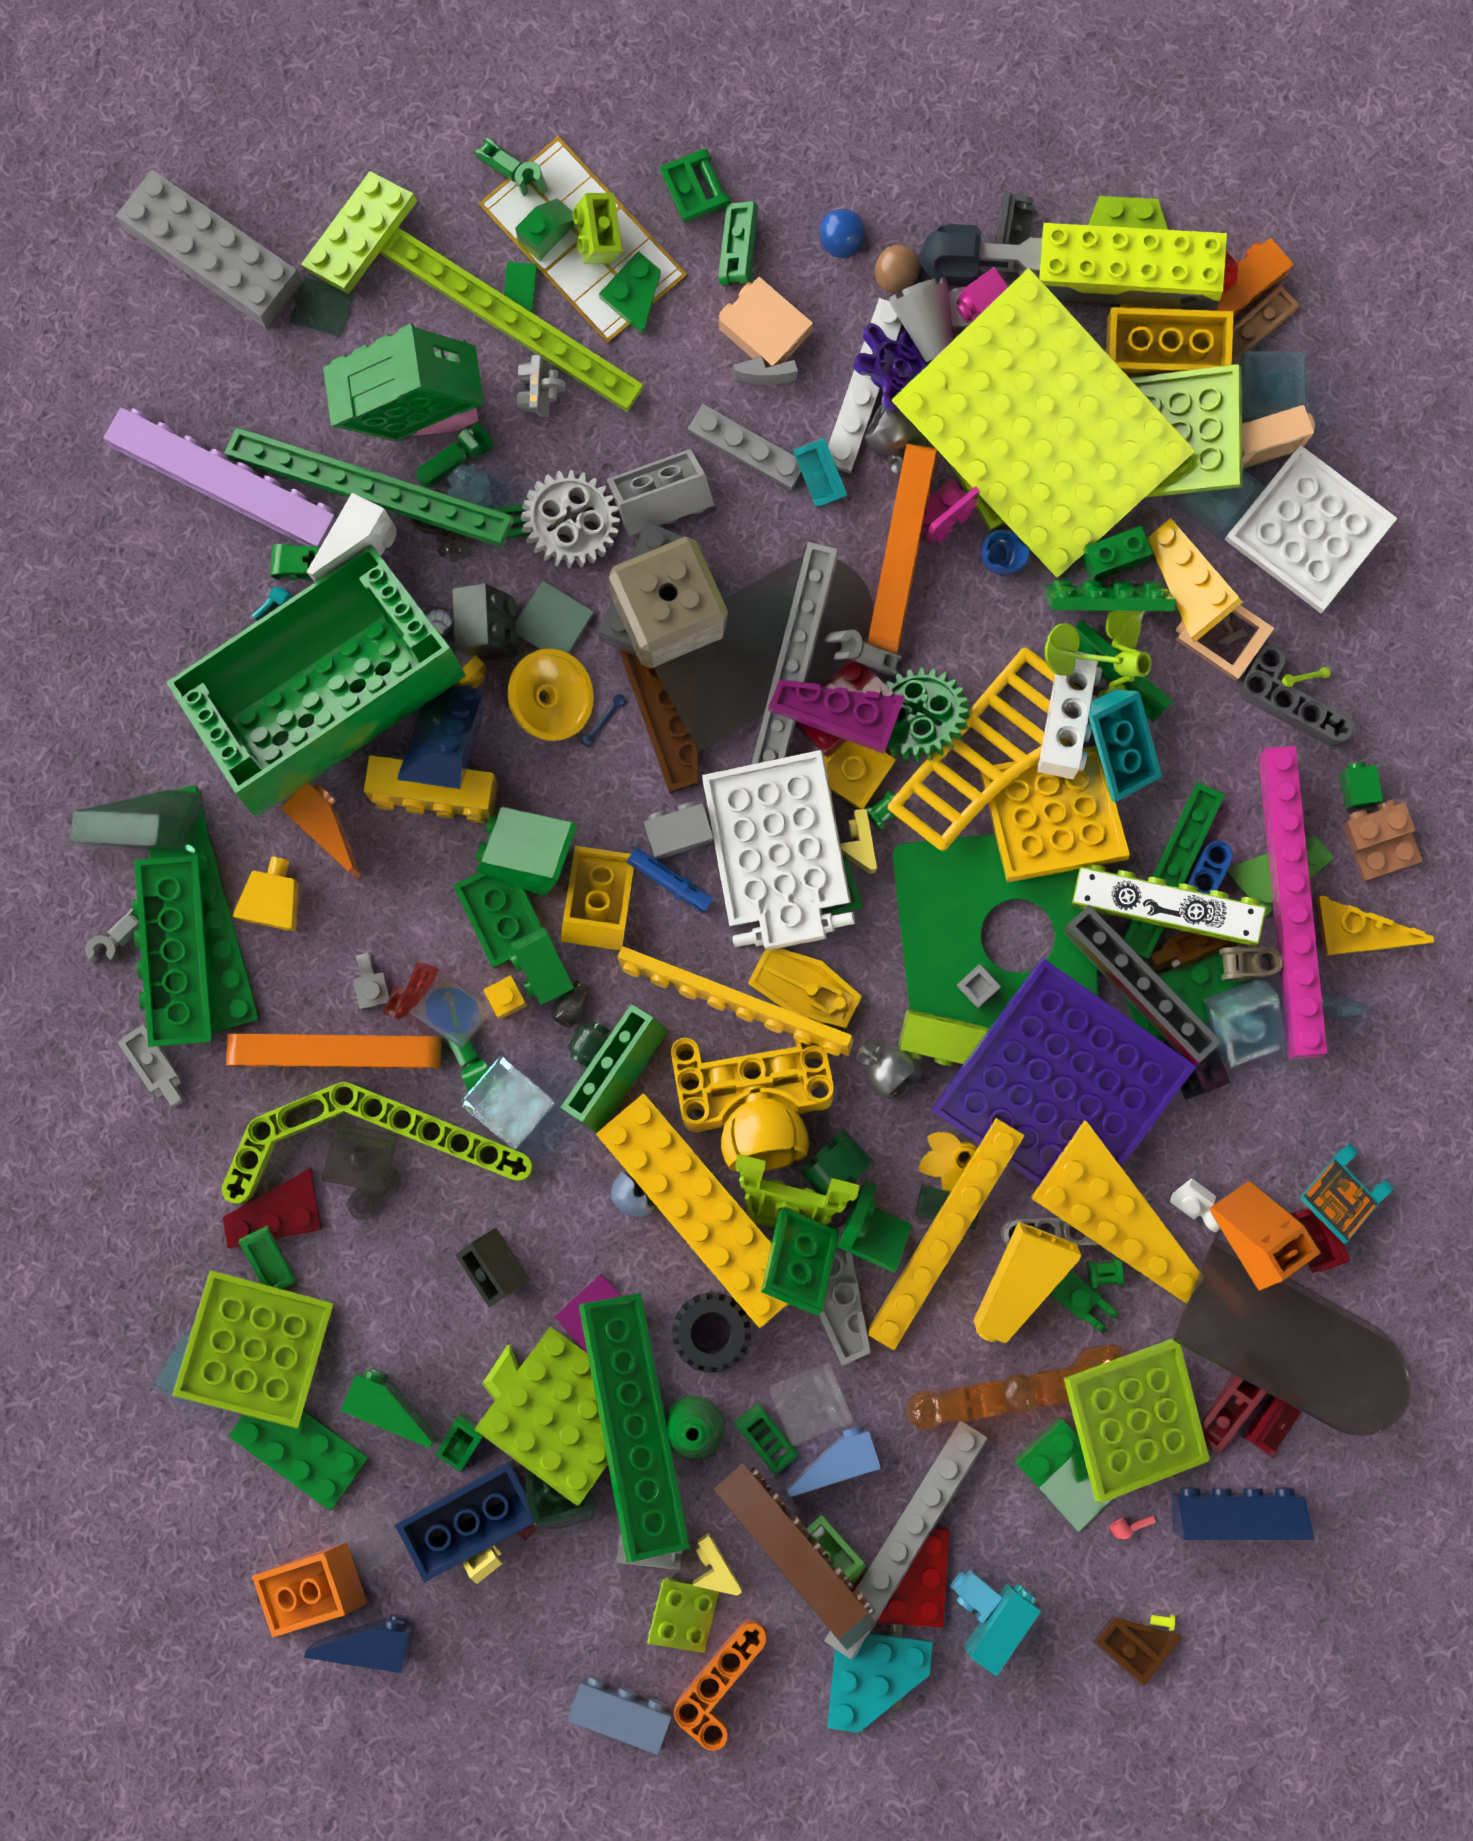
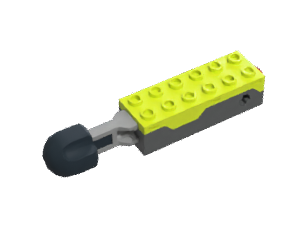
M1044 223L1042 238H1029L1020 245L981 243V230L977 225L949 224L941 226L929 234L923 242L920 252L923 268L938 283L941 277H945L948 286L967 287L977 280L979 270L989 271L995 267L997 271L1017 272L1021 275L1027 268H1030L1059 301L1217 310L1221 297L1236 285L1238 277V263L1226 251L1227 233Z

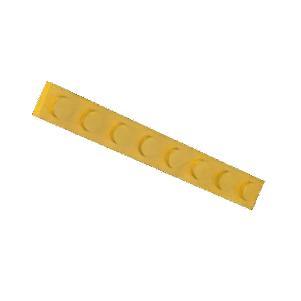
M622 946L617 956L622 970L630 976H645L650 978V981L658 987H673L678 989V992L684 997L693 1000L696 997L706 1000L709 1006L717 1010L723 1011L725 1008L736 1012L735 1014L745 1021L752 1022L755 1019L765 1023L764 1026L773 1032L781 1033L783 1030L793 1034L797 1041L804 1044H810L811 1042L823 1046L822 1049L832 1055L839 1056L842 1053L849 1056L853 1047L852 1035L637 951Z
M997 1118L994 1120L867 1329L868 1336L895 1350L1025 1135Z

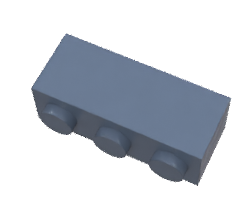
M589 1676L588 1680L582 1678L567 1721L658 1755L671 1720L672 1711L667 1710L668 1705L653 1698H650L649 1702L637 1699L638 1694L624 1687H620L618 1691L606 1687L607 1682L595 1676Z

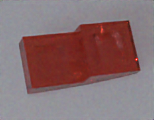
M416 962L406 988L394 986L383 1015L398 1020L407 1015L427 993L439 969L429 964Z

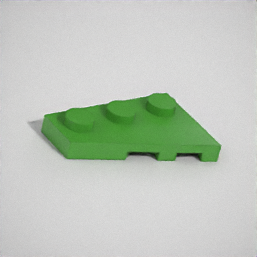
M1315 835L1305 838L1309 879L1334 859ZM1268 853L1227 869V876L1246 897L1259 900V905L1266 907L1265 916L1273 910Z

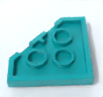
M870 1632L853 1660L835 1649L827 1728L859 1733L926 1679L931 1672L933 1640Z

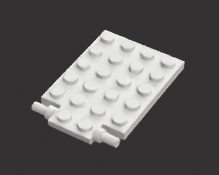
M822 750L702 775L729 926L760 922V927L753 928L752 932L733 935L735 947L755 944L756 946L764 945L765 950L768 951L827 939V932H833L837 927L855 924L853 912L832 916L831 913L822 915L821 910L822 908L851 903Z

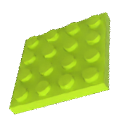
M1239 364L1129 378L1195 450L1191 456L1146 497L1242 487V368Z
M210 1270L172 1396L297 1429L333 1303Z
M550 1326L474 1430L575 1505L579 1506L608 1465L588 1354Z
M1172 1338L1064 1378L1095 1501L1103 1503L1210 1461L1180 1340Z

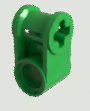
M289 544L273 545L270 577L281 580V577H291V580H313L307 573V570L310 567L309 564L312 563L317 555L319 548Z

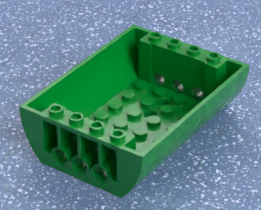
M371 544L166 683L235 794L253 815L258 818L466 677L451 648ZM391 669L388 674L380 676L385 670ZM366 686L361 692L355 693L360 687ZM314 721L311 726L304 728L308 722ZM288 738L287 742L278 746L283 739Z

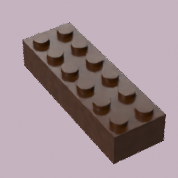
M742 1463L713 1488L846 1650L852 1647L876 1625L871 1617L875 1611L859 1591L853 1595L850 1590L854 1586L838 1566H835L833 1569L829 1566L833 1561L816 1540L812 1544L809 1542L812 1536L796 1516L789 1519L788 1516L791 1514V1511L775 1491L770 1495L768 1494L771 1488L755 1467L749 1471Z

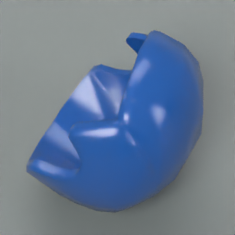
M841 208L830 211L821 222V245L833 257L847 258L855 255L864 243L865 228L863 220L852 210Z
M1005 530L994 531L982 542V561L990 572L997 575L1006 576L1017 573L1029 561L1030 548L1023 545L1020 538L1013 532ZM1004 551V559L1000 562L1002 553Z

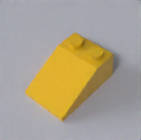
M575 846L560 942L621 950L634 867L626 863L631 854Z

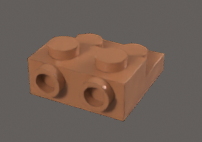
M1395 799L1377 805L1379 811L1368 814L1366 809L1348 815L1350 820L1342 824L1363 882L1423 862L1413 836V832L1416 830L1405 802L1396 804Z

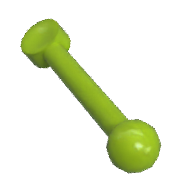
M1322 667L1320 671L1298 676L1286 674L1282 679V683L1287 687H1292L1295 682L1317 677L1326 679L1330 677L1331 670L1328 667Z

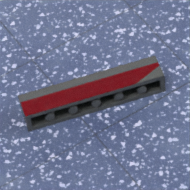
M1090 905L1066 925L1063 934L1179 1054L1197 1066L1222 1042Z

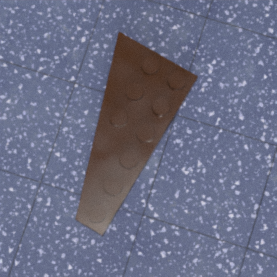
M618 649L669 794L697 785L696 650L656 667L649 668L641 665L637 656Z

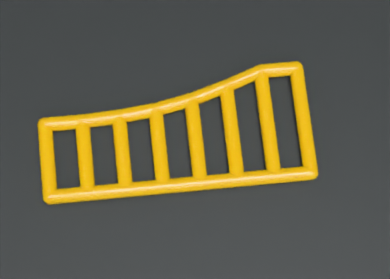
M1022 648L968 710L970 718L965 719L968 728L960 730L963 736L970 727L973 728L1016 763L1006 771L1001 772L963 741L953 738V750L988 776L993 782L982 792L978 791L941 762L951 750V748L944 746L942 747L944 755L941 756L936 751L932 752V760L929 761L927 758L888 804V810L941 851L946 850L970 821L1007 784L1040 759L1042 746L1029 754H1025L979 718L990 705L1042 745L1044 731L997 696L1009 684L1048 714L1050 700L1016 675L1027 662L1050 681L1054 682L1055 673L1050 670L1047 662L1029 648ZM1069 683L1074 690H1082L1076 684ZM1065 738L1059 739L1063 746L1071 742ZM932 771L972 801L961 814L922 784ZM913 793L952 822L942 836L903 806Z

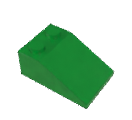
M374 1368L355 1374L340 1411L427 1448H430L437 1442V1434L396 1385L387 1380L388 1374Z
M1059 1417L1013 1460L1077 1532L1087 1525L1111 1501L1108 1500L1103 1503L1095 1501L1079 1436Z

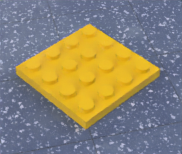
M1097 746L1082 749L1083 752H1087L1085 767L1083 770H1078L1074 779L1037 772L1038 761L1007 784L988 803L1007 883L1077 870L1080 867L1087 868L1091 864L1103 865L1129 859L1130 854L1116 802H1113L1111 799ZM1007 762L994 766L1001 772H1004L1016 762ZM980 771L983 788L985 789L993 780Z

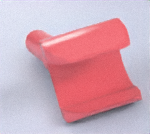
M1150 1516L1128 1525L1124 1517L1112 1523L1109 1529L1115 1538L1127 1539L1133 1535V1532L1155 1524L1156 1521L1154 1516Z

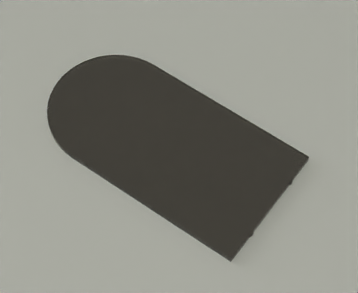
M804 557L788 562L724 598L723 601L728 610L726 630L722 639L654 667L698 752L764 715ZM840 560L836 562L806 683L819 684L851 660L834 659L835 653L841 650L842 644L841 642H825L826 636L829 633L851 629L856 630L860 633L862 641L868 643L874 612L868 586H866L863 579L854 569Z
M1216 1238L1213 1239L1205 1260L1202 1262L1201 1270L1185 1310L1182 1313L1173 1341L1340 1432L1358 1436L1373 1435L1388 1429L1399 1420L1408 1406L1410 1377L1402 1354L1394 1342L1382 1330L1290 1278H1286L1282 1282L1259 1291L1234 1249Z

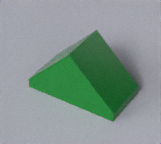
M461 1413L455 1419L434 1455L461 1472L484 1438V1436L474 1430L478 1423Z

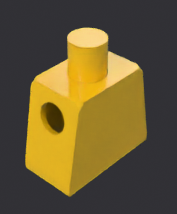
M271 857L267 873L251 872L235 908L234 918L291 932L296 931L299 883L295 879L286 877L289 860Z

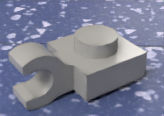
M371 954L356 955L362 977L353 979L360 1010L391 1003L385 973L375 974Z

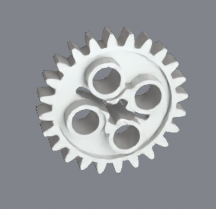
M570 470L567 478H564L563 474L558 471L555 480L551 476L546 475L545 485L537 481L534 487L536 491H528L527 498L529 500H524L522 506L526 511L522 512L521 520L527 522L523 525L522 532H531L526 542H536L537 545L534 552L538 553L544 550L546 552L544 556L545 561L553 556L555 557V566H558L561 560H566L567 567L571 568L573 561L576 560L581 568L584 566L585 558L593 564L596 561V554L604 557L606 553L605 547L611 549L614 543L611 538H616L618 530L614 527L618 526L620 519L613 517L617 513L618 507L609 506L614 497L613 495L604 497L605 485L598 489L594 487L596 478H593L588 483L585 481V473H582L579 479H576L573 470ZM569 497H580L583 503L574 504L570 501ZM589 507L593 508V510L584 512ZM543 509H552L557 516L549 517L544 514ZM592 521L597 525L598 529L589 530L584 525V522ZM557 526L556 529L552 531L547 530V528H553ZM566 534L571 538L572 542L564 543L559 540L558 535Z

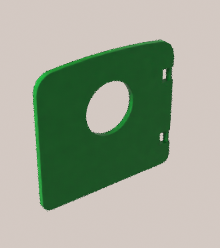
M995 834L957 837L944 851L937 849L928 841L902 843L895 847L892 860L909 1010L988 1028L993 1025L1032 971H1006L995 965L988 958L982 946L981 928L985 917L995 906L1009 900L1031 902L1047 914L1053 926L1054 943L1046 960L1098 996L1097 968L1063 934L1066 925L1084 910L1072 907L1079 869L1007 883ZM980 964L1001 987L982 1005L976 1008L956 985Z

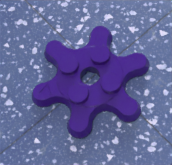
M869 323L864 328L863 339L871 348L873 354L859 353L854 361V369L860 375L870 376L872 382L877 387L883 388L882 405L888 411H895L899 408L892 402V399L928 363L921 358L916 345L906 330L901 333L899 341H894L888 338L878 325Z

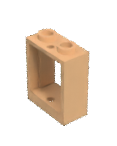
M1304 405L1242 424V469L1293 454L1300 445L1305 446L1314 434L1315 423L1312 415L1306 412Z
M1239 605L1232 613L1257 630L1234 663L1230 664L1198 641L1194 643L1182 620L1175 630L1179 633L1176 641L1235 681L1240 678L1274 629V627Z

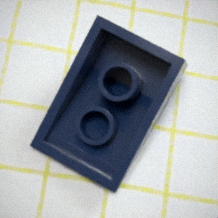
M390 1614L389 1619L383 1618L315 1640L305 1651L304 1658L402 1673L409 1663L415 1623L408 1622L409 1617Z

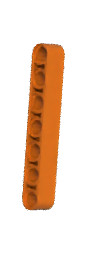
M907 444L868 638V644L898 654L937 458L936 448Z
M227 1034L226 1066H309V1068L338 1066L341 1068L372 1067L392 1069V1067L423 1069V1067L441 1069L442 1037Z

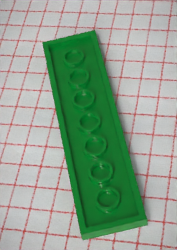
M192 785L136 801L150 859L188 855L199 856L212 1034L259 1021L258 1010L197 786Z
M638 1293L580 1304L579 1310L626 1563L690 1549L642 1295Z

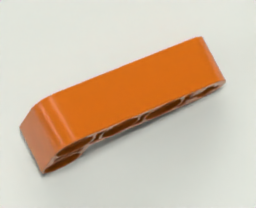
M756 1619L745 1620L738 1626L675 1703V1721L707 1750L716 1751L721 1749L725 1745L728 1736L725 1721L712 1708L763 1649L766 1643L765 1628ZM756 1629L758 1630L757 1637L759 1640L756 1642L751 1639L746 1644L745 1651L748 1654L745 1655L740 1648L746 1641L745 1631L753 1632ZM728 1653H734L740 1658L739 1664L734 1668H727L722 1663V1658ZM711 1678L716 1680L719 1684L718 1689L713 1693L703 1691L701 1683L705 1679ZM684 1704H693L698 1712L692 1718H685L680 1713V1708ZM714 1725L722 1730L721 1736L715 1740L707 1738L704 1731L708 1726Z

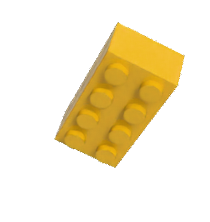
M1111 307L1107 316L1106 353L1131 378L1232 365L1234 311Z
M369 755L364 793L371 802L376 803V808L393 810L394 805L406 807V812L420 815L424 814V810L435 811L436 816L447 819H454L455 814L467 816V821L475 823H485V818L488 819L490 814H494L498 782L491 772L467 769L461 788L457 789L398 780V773L403 760Z

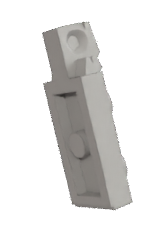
M142 1024L117 1041L150 1093L155 1094L158 1099L164 1096L170 1106L175 1108L186 1101L177 1088L182 1083L178 1077L179 1074L161 1047H148L146 1025Z

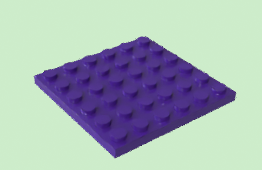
M1042 957L932 1106L931 1110L979 1144L996 1118L1023 1133L1025 1136L1008 1164L1037 1185H1040L1084 1120L1088 1122L1122 1167L1196 1066Z

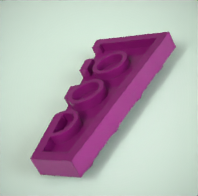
M779 679L768 711L884 754L905 696L896 694L894 696H885L873 691H866V693L848 691V688L843 687L832 689L820 687L819 684Z

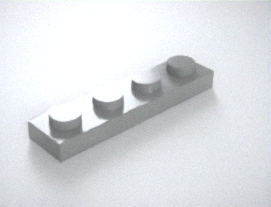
M702 404L687 429L694 436L789 490H792L802 473L794 455Z

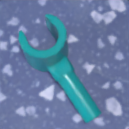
M273 587L266 602L252 614L253 618L258 620L275 603L279 606L292 597V594L284 588Z

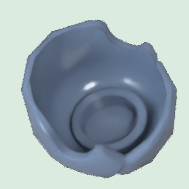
M621 1171L610 1190L614 1205L622 1213L632 1217H645L651 1214L656 1205L647 1198L643 1190L635 1192L634 1179L625 1171Z

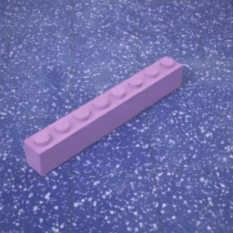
M120 407L103 437L109 447L305 546L321 548L337 520L332 508L320 502L316 506L308 502V497L295 489H291L288 492L280 487L281 484L277 480L266 475L264 478L255 475V471L246 464L238 462L235 465L227 461L228 457L220 451L211 449L209 452L201 448L202 444L196 439L187 435L183 439L175 435V430L162 422H158L156 425L148 421V416L133 408L130 412Z

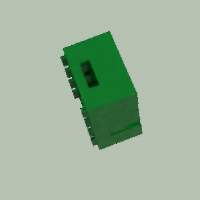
M409 324L398 329V333L394 335L387 334L375 340V343L370 346L364 345L353 350V354L349 356L342 355L331 360V364L323 367L331 426L389 441H399L416 434L419 430L483 405L484 400L476 345L466 343V340L459 341L414 327V324ZM444 351L450 352L451 354L444 356Z

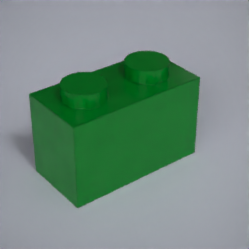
M545 927L511 943L514 953L509 956L517 972L523 969L527 977L523 984L530 998L536 996L540 1005L574 989Z

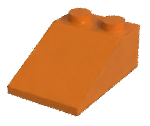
M308 783L296 791L280 809L354 878L358 879L361 876L339 813L332 806L336 801L318 783L314 788Z
M347 1542L317 1551L252 1576L272 1638L344 1616L367 1604Z

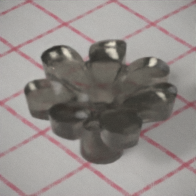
M446 529V534L439 533L437 535L436 542L442 544L437 550L441 557L449 554V560L456 563L459 561V555L466 559L472 555V551L468 546L475 544L474 538Z

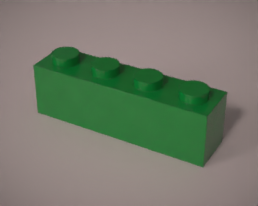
M631 1004L560 1108L596 1133L606 1125L669 1031L655 1018Z

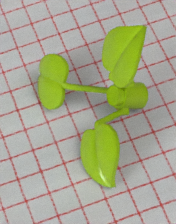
M1145 611L1109 612L1106 620V633L1113 639L1112 647L1120 652L1116 657L1077 653L1080 639L1076 628L1067 623L1056 625L1048 635L1045 645V659L1048 667L1056 675L1067 676L1074 672L1076 659L1111 662L1115 671L1124 677L1110 682L1109 690L1100 691L1097 698L1115 689L1126 690L1122 683L1127 681L1133 682L1134 676H1147L1151 670L1152 662L1150 655L1147 652H1140L1135 649L1140 636L1141 623Z

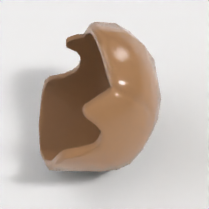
M901 244L888 246L882 251L875 265L874 274L877 284L884 291L894 294L902 293V290L913 286L921 270L919 256L910 247Z

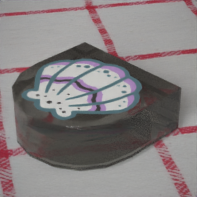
M426 605V617L442 638L449 636L454 629L453 609Z

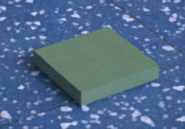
M542 581L515 622V629L520 639L538 650L558 649L569 654L594 616V612L545 581Z

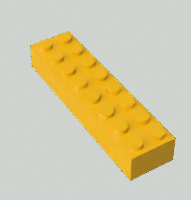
M644 1093L596 1133L604 1145L760 1329L789 1305L761 1292L772 1243Z

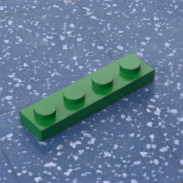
M1083 620L1075 626L1080 639L1077 652L1116 657V655L1120 654L1117 649L1108 644ZM1098 661L1097 667L1102 668L1101 676L1110 683L1124 677L1115 671L1113 663ZM1134 676L1133 682L1127 681L1122 683L1126 690L1140 692L1146 717L1152 722L1173 702L1145 676Z

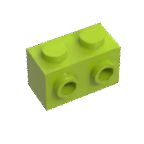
M585 193L573 209V221L575 225H578L579 231L577 239L578 252L582 254L583 264H612L623 252L614 193Z

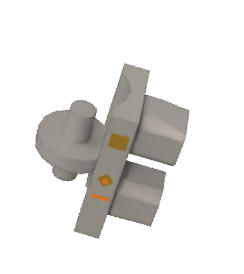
M532 355L531 362L521 364L518 367L519 381L523 384H530V391L519 392L516 405L522 411L535 412L540 417H549L550 401H556L557 393L566 390V382L558 379V371L552 369L550 363L542 361L541 355Z

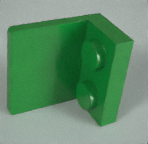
M865 1180L852 1205L837 1247L891 1272H895L912 1225L875 1208L878 1199L873 1198L877 1185Z

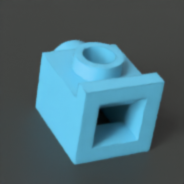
M970 1569L966 1574L960 1572L950 1585L959 1595L956 1601L970 1613L975 1608L977 1610L975 1616L982 1624L1002 1600L1001 1595Z

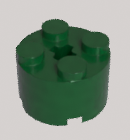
M845 1128L831 1140L834 1146L828 1142L815 1154L814 1158L817 1162L810 1159L799 1170L821 1195L827 1194L832 1178L851 1183L873 1163L870 1155Z

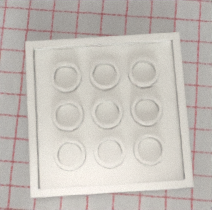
M1300 445L1224 540L1318 612L1322 613L1397 518Z

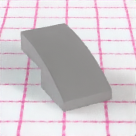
M760 357L733 365L734 380L740 382L772 385L797 381L798 370L795 360L765 368L763 358Z

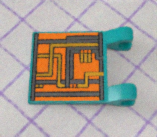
M1351 1143L1347 1144L1345 1148H1341L1334 1155L1329 1164L1299 1197L1343 1244L1350 1240L1379 1203L1393 1190V1186L1385 1179L1369 1191L1345 1167L1358 1153Z

